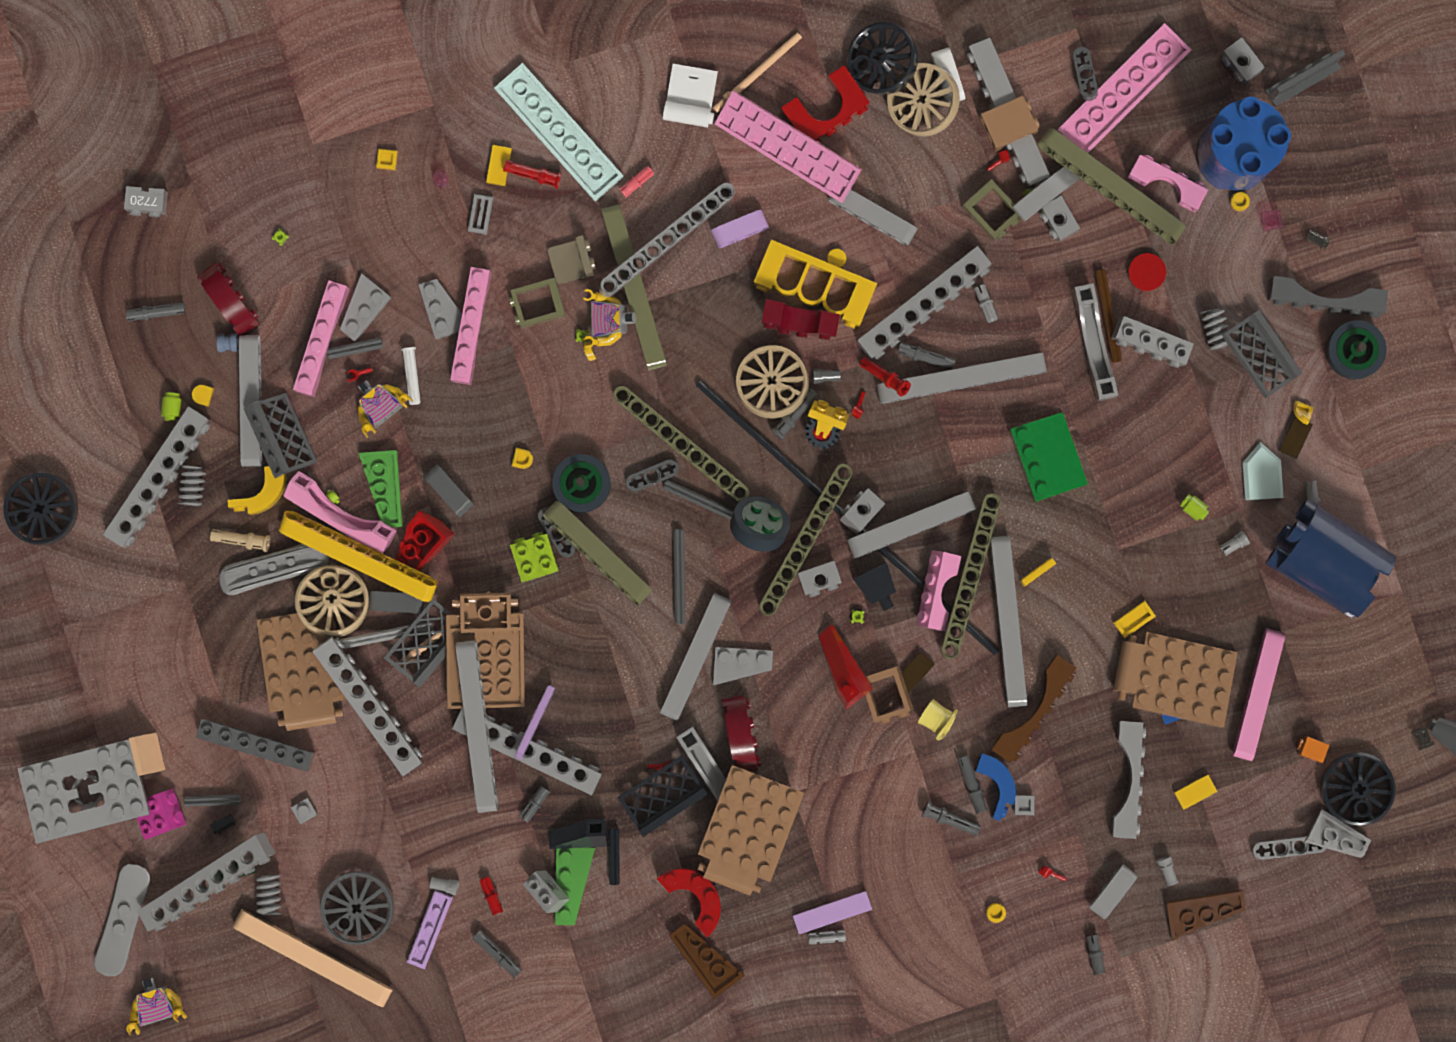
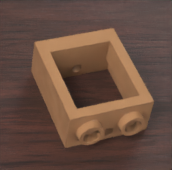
M899 666L866 676L869 683L894 676L904 708L879 716L872 692L870 691L865 696L874 723L878 721L881 724L892 721L891 717L897 715L899 718L910 715L909 711L914 710Z

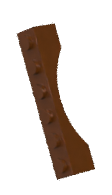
M1055 655L1045 669L1044 693L1036 711L1021 726L1000 734L990 750L1009 763L1012 761L1016 762L1022 754L1020 752L1022 746H1027L1033 738L1031 736L1033 730H1038L1044 722L1042 720L1044 714H1049L1055 706L1052 704L1055 698H1060L1066 690L1063 688L1066 682L1070 683L1074 679L1076 667L1059 655Z

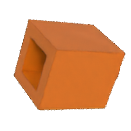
M1305 736L1299 740L1297 745L1298 755L1319 763H1323L1329 748L1328 744Z

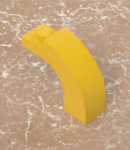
M264 467L265 483L261 492L252 498L228 500V508L234 509V512H242L247 508L249 515L259 514L270 509L278 502L285 490L287 474L274 478L270 467Z

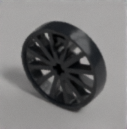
M891 22L873 23L863 28L852 40L847 52V69L862 90L875 95L893 94L904 88L913 78L918 66V49L910 34L899 25ZM886 29H891L893 32L886 43ZM876 31H879L878 45L871 36ZM902 33L905 36L904 40L894 46L899 34ZM866 38L873 48L872 51L860 46ZM906 46H910L909 53L897 54ZM859 50L870 56L867 57L865 55H859L856 57V53ZM910 59L908 68L893 62ZM867 62V67L861 69V65ZM891 66L906 72L900 80ZM887 72L894 81V85L887 87ZM872 73L867 84L864 85L861 79ZM880 74V88L873 89V86Z
M33 473L20 478L10 487L4 500L3 513L7 526L16 537L29 544L44 546L54 544L70 533L78 517V501L71 486L62 478L49 473ZM45 477L48 478V481L41 495L38 478ZM31 479L33 481L35 497L24 486V483ZM53 482H58L62 487L49 497ZM20 488L32 503L17 499L13 495ZM65 491L67 492L70 501L52 504ZM11 501L30 507L29 509L21 508L10 512ZM40 505L45 506L43 513L38 512ZM71 506L70 517L52 511L56 508ZM23 512H26L28 514V518L25 522L22 523L20 521V515ZM50 515L68 521L63 530L59 528ZM13 516H14V521L17 523L16 526H14V524H13V522H12V519H11V517H13ZM46 520L58 533L52 538H48ZM40 522L42 540H33L37 525ZM31 525L27 537L19 532L24 526Z
M1353 752L1342 755L1326 768L1322 776L1321 797L1325 807L1336 819L1349 825L1365 826L1377 822L1388 813L1395 799L1396 786L1390 769L1382 760L1368 753ZM1358 757L1356 776L1351 769L1348 758ZM1366 758L1373 761V764L1362 777L1363 760ZM1340 762H1343L1350 780L1335 769ZM1379 766L1384 775L1368 781L1371 774ZM1330 773L1340 778L1348 786L1327 783ZM1387 779L1388 790L1369 788ZM1362 786V790L1355 792V788ZM1327 787L1347 790L1328 799ZM1369 792L1387 794L1385 804L1382 805ZM1348 796L1336 812L1331 803ZM1366 799L1380 808V811L1374 816L1371 814V804ZM1353 801L1351 806L1352 816L1351 820L1342 817V814ZM1359 803L1365 805V811L1362 814L1357 811ZM1357 816L1367 817V819L1357 821Z

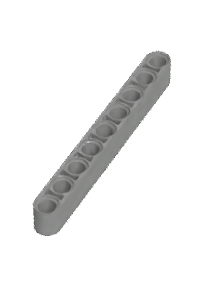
M723 183L606 276L599 285L600 294L604 297H611L725 206L734 196V187L729 183ZM725 189L729 192L730 196L723 197L720 191ZM712 201L715 204V208H708L706 202ZM692 213H698L701 219L698 221L694 220L691 216ZM677 225H684L686 227V231H678ZM669 236L672 242L666 244L663 242L662 237ZM648 248L656 249L657 255H650ZM633 260H640L642 267H635ZM618 272H626L628 278L621 279L618 276ZM610 283L613 286V290L606 291L603 284Z
M1038 353L906 378L903 380H908L911 383V387L908 393L902 397L892 388L888 389L884 383L877 384L876 386L880 404L1042 374L1047 372L1044 353Z
M1010 536L991 537L990 550L1006 703L1008 708L1027 706Z
M476 640L456 642V655L478 813L498 811Z

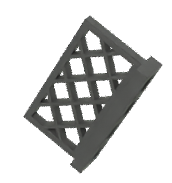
M1343 49L1334 55L1330 52L1268 88L1265 92L1273 106L1280 105L1340 70L1341 67L1338 62L1345 55Z
M1260 310L1222 334L1264 398H1267L1302 374ZM1246 323L1252 330L1251 334L1244 332V326ZM1229 334H1238L1239 342L1233 341ZM1243 336L1251 338L1250 346L1243 344ZM1255 340L1261 343L1262 349L1255 348ZM1242 349L1250 351L1249 358L1244 357ZM1254 352L1262 354L1261 362L1254 360ZM1266 356L1271 358L1273 365L1266 364ZM1253 364L1261 367L1260 374L1254 372ZM1265 368L1273 370L1272 378L1265 376ZM1277 372L1282 374L1285 381L1277 380ZM1264 380L1272 382L1269 392L1264 386Z
M286 393L262 401L252 402L244 408L274 478L317 463ZM278 400H283L284 410L276 406ZM262 405L271 408L269 415L263 412ZM274 411L282 414L281 421L272 417ZM286 417L292 420V428L284 424ZM270 422L279 426L277 433L271 430ZM282 428L290 432L288 439L280 435ZM294 434L300 438V445L292 441ZM278 439L287 443L285 450L279 447ZM290 446L298 449L296 456L288 452ZM301 452L306 453L310 461L306 462L300 459ZM286 457L294 460L293 466L290 468L285 461Z
M433 598L383 657L419 688L446 657V637H444L446 630H444L443 619H446V616L442 615V611L445 614L452 613ZM433 604L440 609V617L429 618L428 610ZM441 619L442 630L430 631L429 620ZM419 621H427L428 632L417 633L416 624ZM442 633V642L431 645V634ZM428 634L429 645L418 646L417 635ZM406 636H415L416 646L404 647ZM430 648V656L427 659L419 660L418 649ZM416 649L417 660L405 661V650ZM402 650L403 661L394 662L390 658L391 654L394 651ZM417 663L418 670L413 676L406 671V664ZM398 664H404V669Z

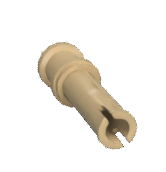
M212 529L210 541L246 546L249 550L255 548L268 552L270 535L259 536L254 535L252 532L240 534Z

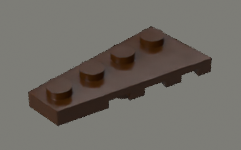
M1242 889L1166 902L1171 940L1174 941L1179 939L1178 937L1193 933L1199 928L1212 925L1213 922L1220 919H1226L1245 911Z
M685 924L668 935L713 999L745 976Z

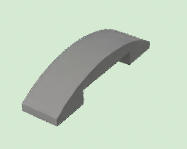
M1063 167L1012 208L1026 222L1041 208L1080 180V178Z

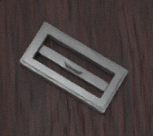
M474 194L468 232L487 235L493 197ZM478 199H481L477 227L473 228ZM485 200H488L484 229H481Z

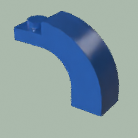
M980 753L975 772L990 777L996 783L998 799L991 818L1000 821L1001 817L1005 818L1008 810V807L1005 806L1006 803L1014 805L1016 797L1015 783L1009 770L999 760Z

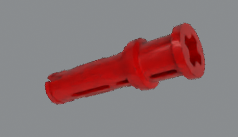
M506 160L503 172L538 181L540 185L544 183L554 186L555 189H558L562 175L561 172L557 174L547 171L546 168L537 169Z
M864 357L860 361V367L883 381L888 389L892 388L901 397L908 393L911 387V383L908 380L901 379L895 372L890 373L868 357Z

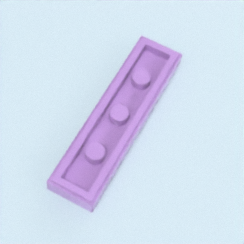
M547 686L517 748L515 758L522 760L551 700L554 687Z
M438 890L434 891L407 963L425 970L453 896Z
M864 891L793 915L798 933L802 934L870 911L872 907L867 893Z

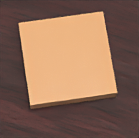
M157 733L129 738L138 776L165 770Z

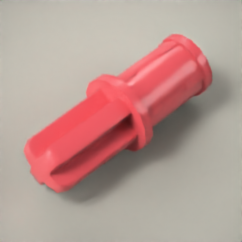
M646 166L634 177L632 175L631 179L620 187L619 190L627 198L637 188H641V185L652 177L654 172L649 166Z

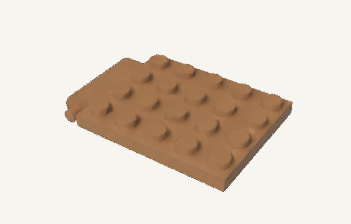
M510 593L459 594V600H452V607H459V613L446 614L447 709L463 708L456 642L476 640L478 647L485 708L525 707L523 612H511V606H518V598L511 599Z
M320 611L314 612L304 617L309 623H311L320 613ZM334 612L330 631L337 630ZM297 613L257 620L270 713L283 711L284 718L278 719L279 727L286 726L287 731L337 723V717L344 716L343 708L336 709L335 702L347 699L312 652L315 647L328 638L318 636L309 631L303 625ZM328 613L317 624L316 628L325 630ZM334 653L330 656V660L333 663H338L341 657Z
M1146 632L1144 645L1136 643L1137 636L1133 635L1129 636V641L1122 642L1113 691L1119 692L1118 700L1125 701L1126 694L1133 695L1132 708L1224 728L1238 652Z
M731 765L698 851V855L709 859L707 865L700 862L698 870L704 872L703 878L749 896L752 891L760 893L762 886L756 884L757 878L771 882L804 792Z

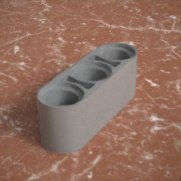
M1122 863L1093 899L1089 909L1105 920L1136 881L1138 875Z

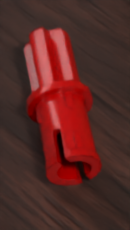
M488 876L480 879L479 882L485 895L484 900H487L492 916L503 912L504 910L497 896L499 894L496 893L491 878Z

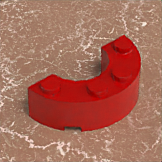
M686 868L672 869L658 876L657 880L668 893L678 889H685L693 892L698 897L701 904V912L695 924L708 938L716 928L721 912L720 897L712 881L703 878L704 874Z

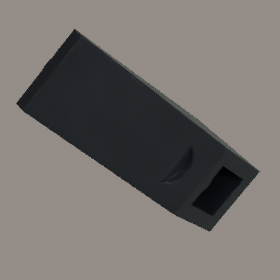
M606 819L583 820L549 831V849L607 847Z

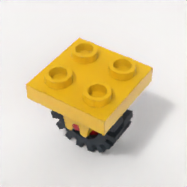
M814 400L808 414L811 418L805 428L806 439H809L808 442L814 444L813 447L815 448L818 446L820 447L819 449H823V447L827 449L833 446L840 436V429L844 430L850 414L843 408L829 406V403L823 400Z

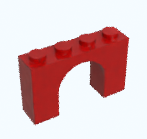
M845 65L828 76V81L842 102L839 114L833 119L827 121L814 119L808 114L797 97L781 107L782 114L791 126L819 143L822 142L820 139L824 136L830 137L837 132L836 128L843 125L845 127L851 123L855 115L861 116L869 110L867 108L870 105L869 100Z

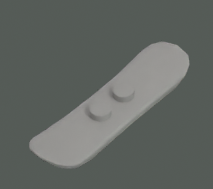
M304 544L297 545L275 553L225 566L219 573L220 586L224 593L236 595L270 583L309 574L319 567L327 566L329 564V556Z
M127 864L121 869L109 917L94 959L96 971L104 976H117L123 971L127 962L139 918L137 911L142 908L150 882L149 873L139 865Z

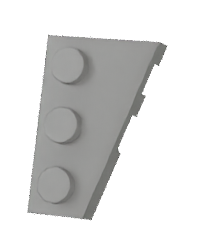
M1321 810L1304 842L1362 858L1371 840L1329 813Z

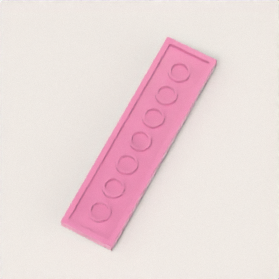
M1164 23L1098 89L1097 98L1093 101H1086L1057 131L1089 153L1192 49Z

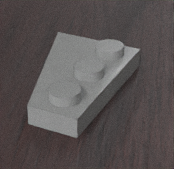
M362 273L340 327V330L355 342L391 300L388 294Z
M435 279L419 284L435 339L459 333L462 313L438 280Z
M716 647L713 685L772 670L773 651Z

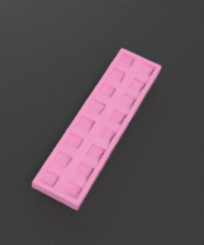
M732 91L715 122V125L841 203L845 201L862 171L861 168L736 91Z

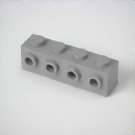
M1125 316L1119 317L1111 338L1119 346H1131L1134 348L1133 351L1140 354L1146 352L1151 354L1152 359L1158 361L1166 360L1168 365L1175 368L1187 364L1194 345L1191 342Z

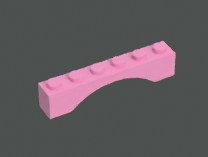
M474 267L470 269L450 379L455 383L472 384L479 331L492 274L490 270Z
M328 280L293 388L298 393L315 397L328 346L350 290L345 285Z
M300 471L289 481L283 497L355 541L382 554L390 546L396 533L395 529L382 521L361 519L343 511L324 495L313 479Z

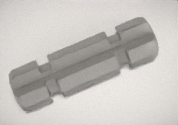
M837 930L836 933L834 931L819 932V934H808V941L811 945L817 944V942L822 944L833 943L835 940H838V942L846 941L845 930Z

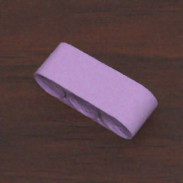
M757 210L712 229L711 232L717 247L723 248L768 229L769 225L763 211Z

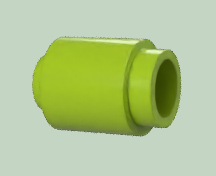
M164 393L161 417H164L165 421H176V418H180V394Z
M1188 494L1180 504L1183 511L1196 521L1199 519L1203 520L1209 513L1207 510L1209 506L1195 495L1191 496Z

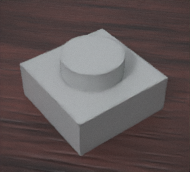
M1016 795L1014 815H1034V796Z
M309 798L291 807L300 824L318 815Z

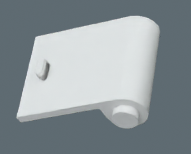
M673 64L663 120L707 128L709 124H713L714 113H711L718 71Z

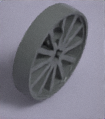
M365 871L347 872L334 879L326 888L320 905L321 918L327 931L337 940L350 945L368 944L381 937L389 928L395 910L393 895L387 884L378 876ZM357 876L367 878L360 897L358 894ZM351 877L353 896L347 891L341 880ZM374 881L381 889L364 900L371 882ZM337 884L347 900L332 895L330 893L331 889ZM382 892L385 893L388 903L367 904ZM327 898L347 907L326 909ZM354 904H361L360 909L362 911L355 912ZM388 907V916L384 918L368 909ZM348 912L339 916L330 925L326 914ZM367 916L384 923L379 932L375 930ZM342 918L349 919V928L341 926L340 921ZM356 919L358 940H351L347 938V935L353 929ZM361 919L373 934L368 939H363ZM337 927L339 931L344 932L343 935L338 934L333 928Z

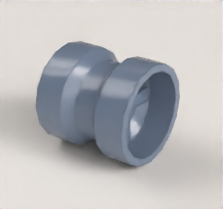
M218 333V352H225L226 350L238 352V334L230 333V335L226 336L224 333Z

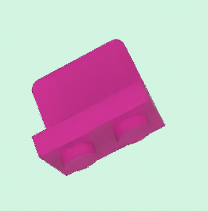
M174 789L148 797L147 802L150 814L136 818L143 838L146 840L186 825Z

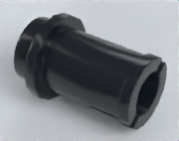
M229 814L217 821L213 820L210 827L214 834H221V831L235 826L236 822L232 814Z

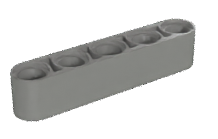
M850 190L843 203L831 196L827 199L833 205L905 246L910 244L918 230L912 224Z

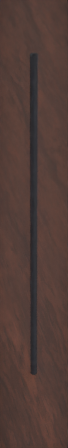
M701 380L697 383V388L820 498L823 492L821 488ZM824 501L830 507V503L828 501ZM836 503L833 510L842 518L844 515L841 512L844 509ZM863 528L859 534L861 535L868 531L865 528ZM886 547L878 549L884 557L922 591L924 590L925 582ZM941 598L944 608L950 615L952 607ZM955 611V615L962 619L963 617ZM967 622L965 630L995 655L999 649Z

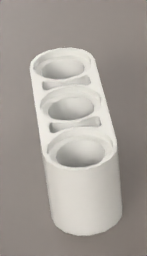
M950 48L930 53L932 63L948 71L956 81L960 101L965 100V93ZM935 70L936 76L938 78L941 75V73ZM946 79L940 85L941 90L950 87ZM952 93L943 95L945 102L951 103Z

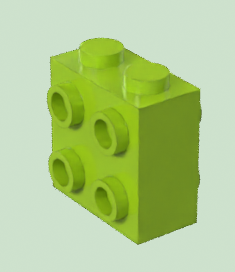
M543 532L535 533L531 539L519 538L513 541L514 544L510 545L522 583L559 572L548 534L543 535Z

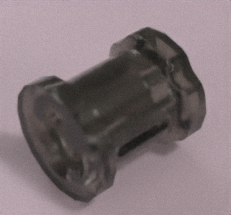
M1428 726L1411 732L1419 745L1417 747L1418 750L1435 744L1434 741H1431L1428 734Z

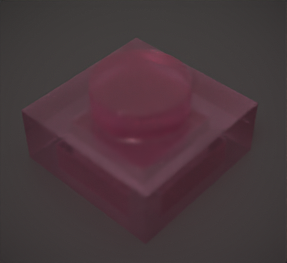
M1280 209L1260 213L1263 232L1283 229Z

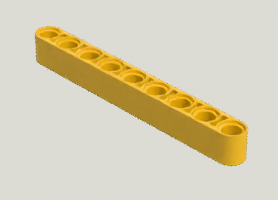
M294 511L284 512L279 531L283 535L421 601L430 602L438 584L434 578Z

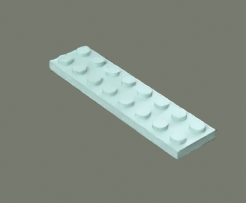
M523 63L494 87L496 92L595 202L624 177Z

